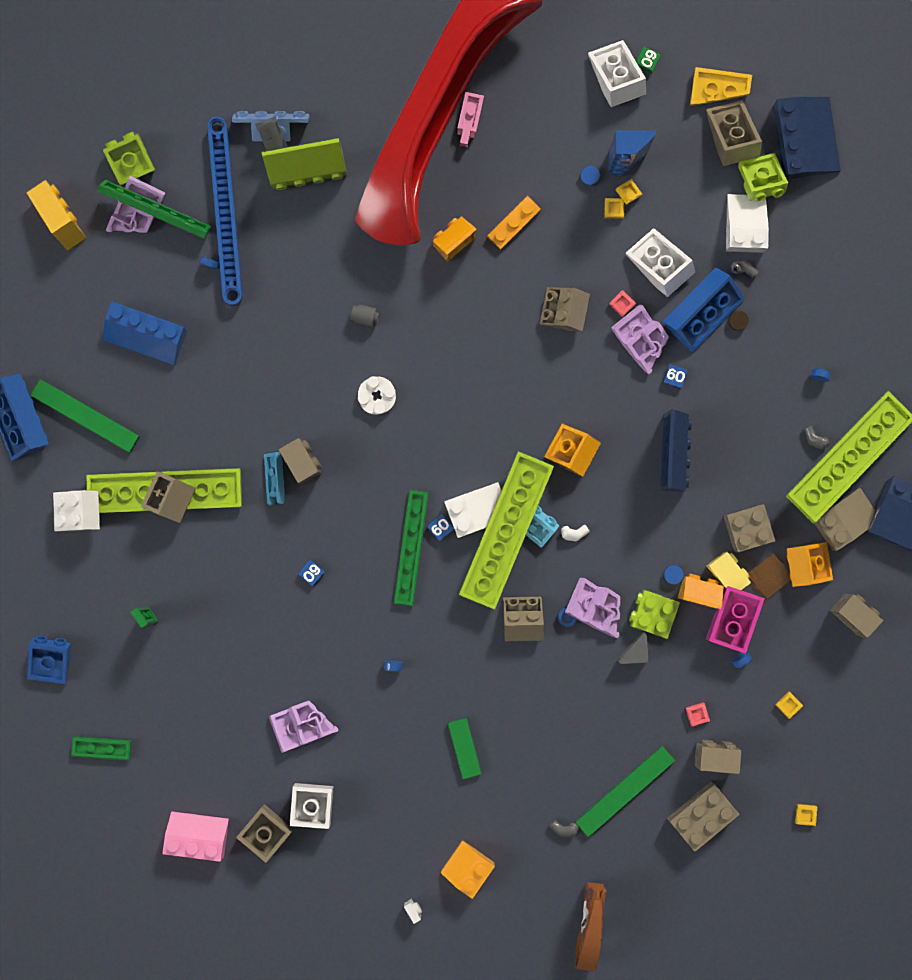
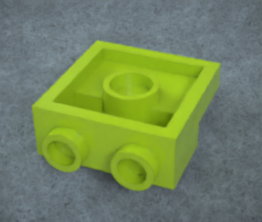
M130 132L123 136L124 140L119 142L116 139L106 143V148L103 149L120 185L127 183L130 176L138 178L155 170L139 133L134 135L133 132Z
M775 153L739 162L738 168L744 179L743 186L750 201L761 202L768 196L773 195L777 198L786 192L788 181Z
M642 590V593L639 592L636 597L635 603L638 605L636 611L631 612L629 618L630 626L668 639L680 602Z

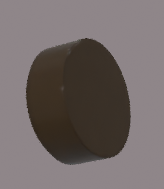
M736 311L729 317V325L733 330L740 331L748 325L749 318L743 311Z

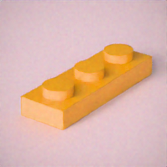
M527 196L487 235V238L501 250L541 209Z

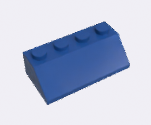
M616 130L609 149L608 173H613L614 176H623L634 168L647 155L656 136V131Z
M715 268L674 309L663 323L670 333L693 353L745 298L731 276Z
M111 301L105 317L103 340L175 366L187 329Z
M21 374L0 378V434L11 461L40 451L49 445L47 435L43 431L40 418L35 411L33 400L29 396L26 383Z

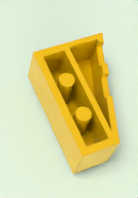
M45 180L27 192L51 233L67 251L86 239V236L76 223V217L71 211L67 210L69 206L63 198H59L60 192L54 184L50 186Z

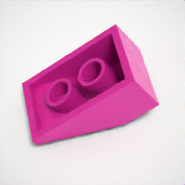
M727 586L723 594L722 607L715 612L706 640L746 654L765 598Z

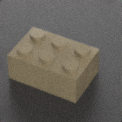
M710 781L668 816L667 819L694 852H696L740 814L717 786Z

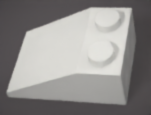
M623 40L588 53L603 94L611 107L646 95V78Z
M728 194L726 251L764 253L768 249L769 230L766 199L756 202L755 200L750 201L747 195Z
M654 228L626 252V255L649 281L667 297L695 273L693 260Z
M499 483L445 501L458 538L487 528L502 492Z

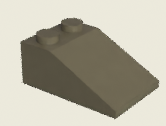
M743 100L706 109L716 150L723 166L760 157L762 141Z
M858 488L833 504L815 525L831 550H839L870 528L875 510L862 489Z

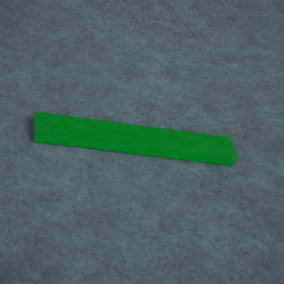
M104 180L98 187L97 192L202 238H205L210 231V225L107 180Z
M41 379L30 395L130 453L140 437Z
M409 490L394 604L413 606L429 492Z
M661 745L575 821L576 824L589 837L675 761L674 758Z

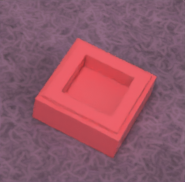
M623 290L609 303L621 317L636 304Z
M704 702L685 708L691 727L710 721Z

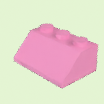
M172 811L165 833L163 854L221 862L225 854L229 819Z

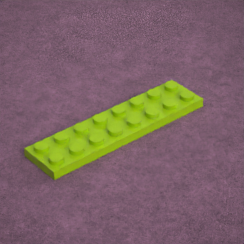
M887 391L799 481L786 497L813 524L816 523L912 422V414Z
M518 451L459 595L492 609L496 608L554 468L553 465Z
M240 468L162 472L196 488L187 509L242 507ZM156 472L86 475L87 491H98L99 513L149 511L141 507Z

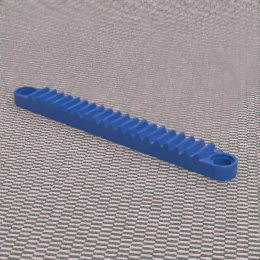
M213 117L209 120L207 127L222 295L228 305L237 306L243 300L230 142L225 120L221 117ZM217 122L223 125L222 130L219 132H215L212 129L213 125ZM230 291L238 293V298L235 301L228 300V293Z

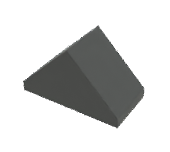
M641 632L617 661L620 664L649 663L647 635Z

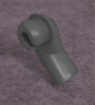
M813 426L804 429L810 446L818 449L828 447V438L817 436Z
M555 819L549 825L561 837H574L579 830L576 823L562 826Z

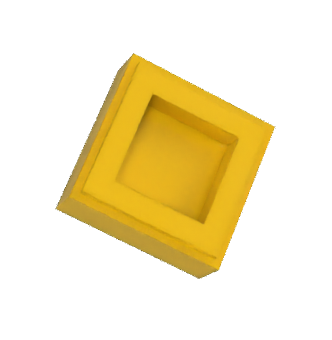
M632 179L615 189L626 205L642 195Z
M605 198L604 218L623 219L624 201L620 198Z
M787 692L775 704L788 719L803 707L791 692Z
M797 804L795 823L816 826L817 806Z

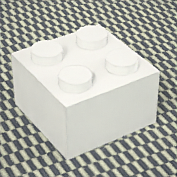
M81 490L53 493L54 531L100 529L98 491Z
M295 783L292 791L290 826L329 829L331 825L334 786Z

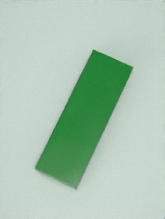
M148 606L135 608L130 612L141 628L153 626L158 622V619Z
M467 717L448 722L462 778L466 779L481 775Z
M74 736L71 756L130 760L132 740Z

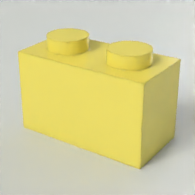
M723 552L706 565L716 580L719 581V584L724 586V590H726L727 586L742 590L751 583L748 579L750 578L749 574L744 568H739L736 564L738 560L732 553Z

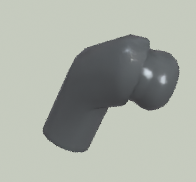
M745 260L733 262L730 266L733 274L746 273L752 279L759 272Z

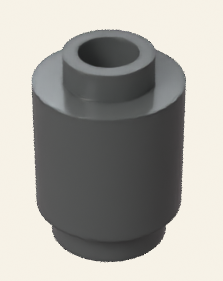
M361 304L358 306L354 305L350 320L373 327L374 324L378 323L380 313L377 312V308Z

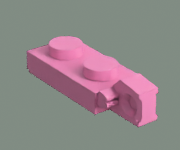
M465 92L457 128V135H461L460 146L468 147L469 138H474L484 100L483 95Z

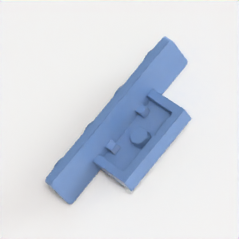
M238 111L236 112L237 114L233 115L232 122L251 123L252 141H262L255 124L276 117L285 141H290V123H308L310 114H305L304 111H295L294 114H286L285 111H276L275 114H267L266 111H257L256 114Z

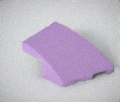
M132 176L129 177L125 189L160 204L166 194ZM118 201L106 231L147 233L155 217Z
M638 305L612 326L611 329L640 367L647 374H650L656 358H659L661 349L669 337L661 324L651 319L643 305Z
M579 578L565 613L614 638L619 637L617 620L620 619L619 606L621 596L609 588L598 587L585 578Z
M310 701L269 716L282 753L339 731Z

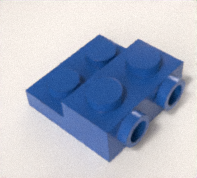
M42 635L33 638L28 644L27 679L66 684L68 679V663L71 658V643L66 642L64 638H57L54 641L47 640V637Z

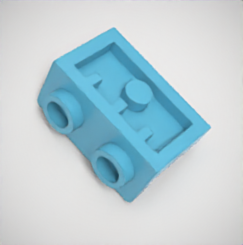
M537 506L526 536L542 548L555 533L559 525L553 517L547 516Z

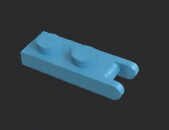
M280 452L264 454L268 505H274L276 497L278 504H284L282 455Z

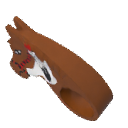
M587 882L585 886L583 919L578 933L575 954V969L592 972L597 970L601 951L606 896L604 884Z

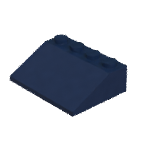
M790 97L777 99L773 105L782 170L786 179L840 172L841 168L830 97Z
M673 409L663 415L660 491L684 492L689 487V476H686V471L690 468V457H687V449L690 450L691 438H688V430L692 428V419H689V414Z
M893 476L885 482L868 533L912 551V483Z

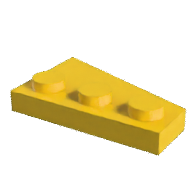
M696 67L690 106L749 96L752 75Z

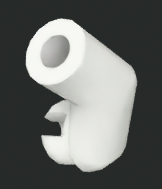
M585 524L577 530L564 526L560 531L562 537L569 541H578L590 532Z

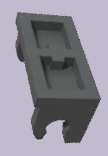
M276 117L255 124L267 151L288 148Z

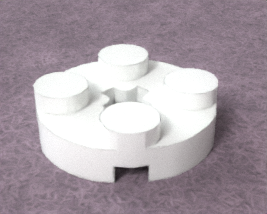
M373 376L361 384L358 390V401L367 413L372 415L383 414L390 411L394 406L396 391L389 380ZM380 391L382 399L374 401L372 393Z

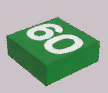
M644 46L636 63L640 68L652 73L661 54Z

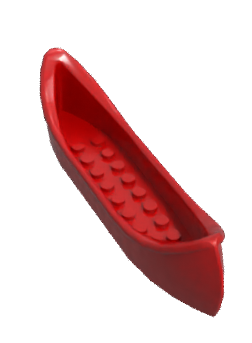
M543 0L460 1L381 151L360 202L355 222L375 240L392 245H411L420 241L419 195L424 173L437 143L483 59L509 31L538 10Z

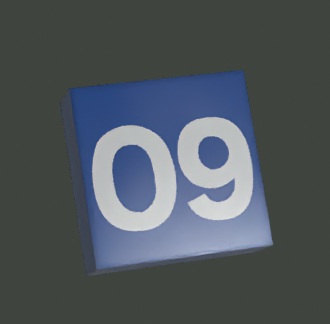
M669 364L663 383L682 389L688 370Z
M442 514L427 526L439 541L454 530Z
M310 559L298 575L313 586L325 571Z

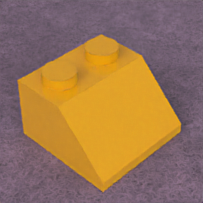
M462 216L458 220L454 218L449 222L448 228L444 232L440 230L433 237V246L447 262L476 238L477 229Z
M561 424L544 457L583 477L601 443L587 433Z
M827 542L787 548V560L789 562L790 579L793 587L833 580Z
M690 573L689 577L683 576L678 599L721 609L724 586L718 585L719 581L708 579L707 582L700 580L701 576Z
M462 840L442 869L441 874L457 889L473 899L495 865L492 860Z

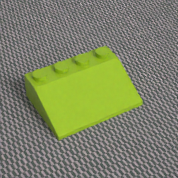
M339 138L262 152L272 189L284 190L287 189V186L291 185L301 187L305 186L307 182L322 183L325 181L324 179L329 178L339 180L347 175Z

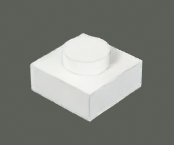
M412 899L405 902L404 908L415 924L421 920L420 913H422V910L417 902L413 903Z

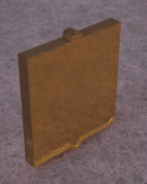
M774 553L748 573L750 579L755 584V588L759 589L766 599L791 580L790 573L785 568V564H782Z

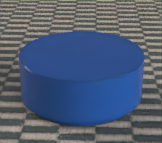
M594 166L585 167L580 175L581 181L587 186L595 185L600 177L598 169Z
M201 256L200 264L218 269L219 262Z
M815 368L812 370L810 377L820 382H829L831 373L824 369Z
M670 565L664 570L663 576L669 584H678L683 579V571L677 565Z
M566 607L559 611L557 618L562 626L570 627L575 624L577 619L565 613Z
M746 652V654L741 653L732 660L735 668H741L747 665L752 657L749 652Z
M386 660L383 662V669L386 671L402 670L403 662Z

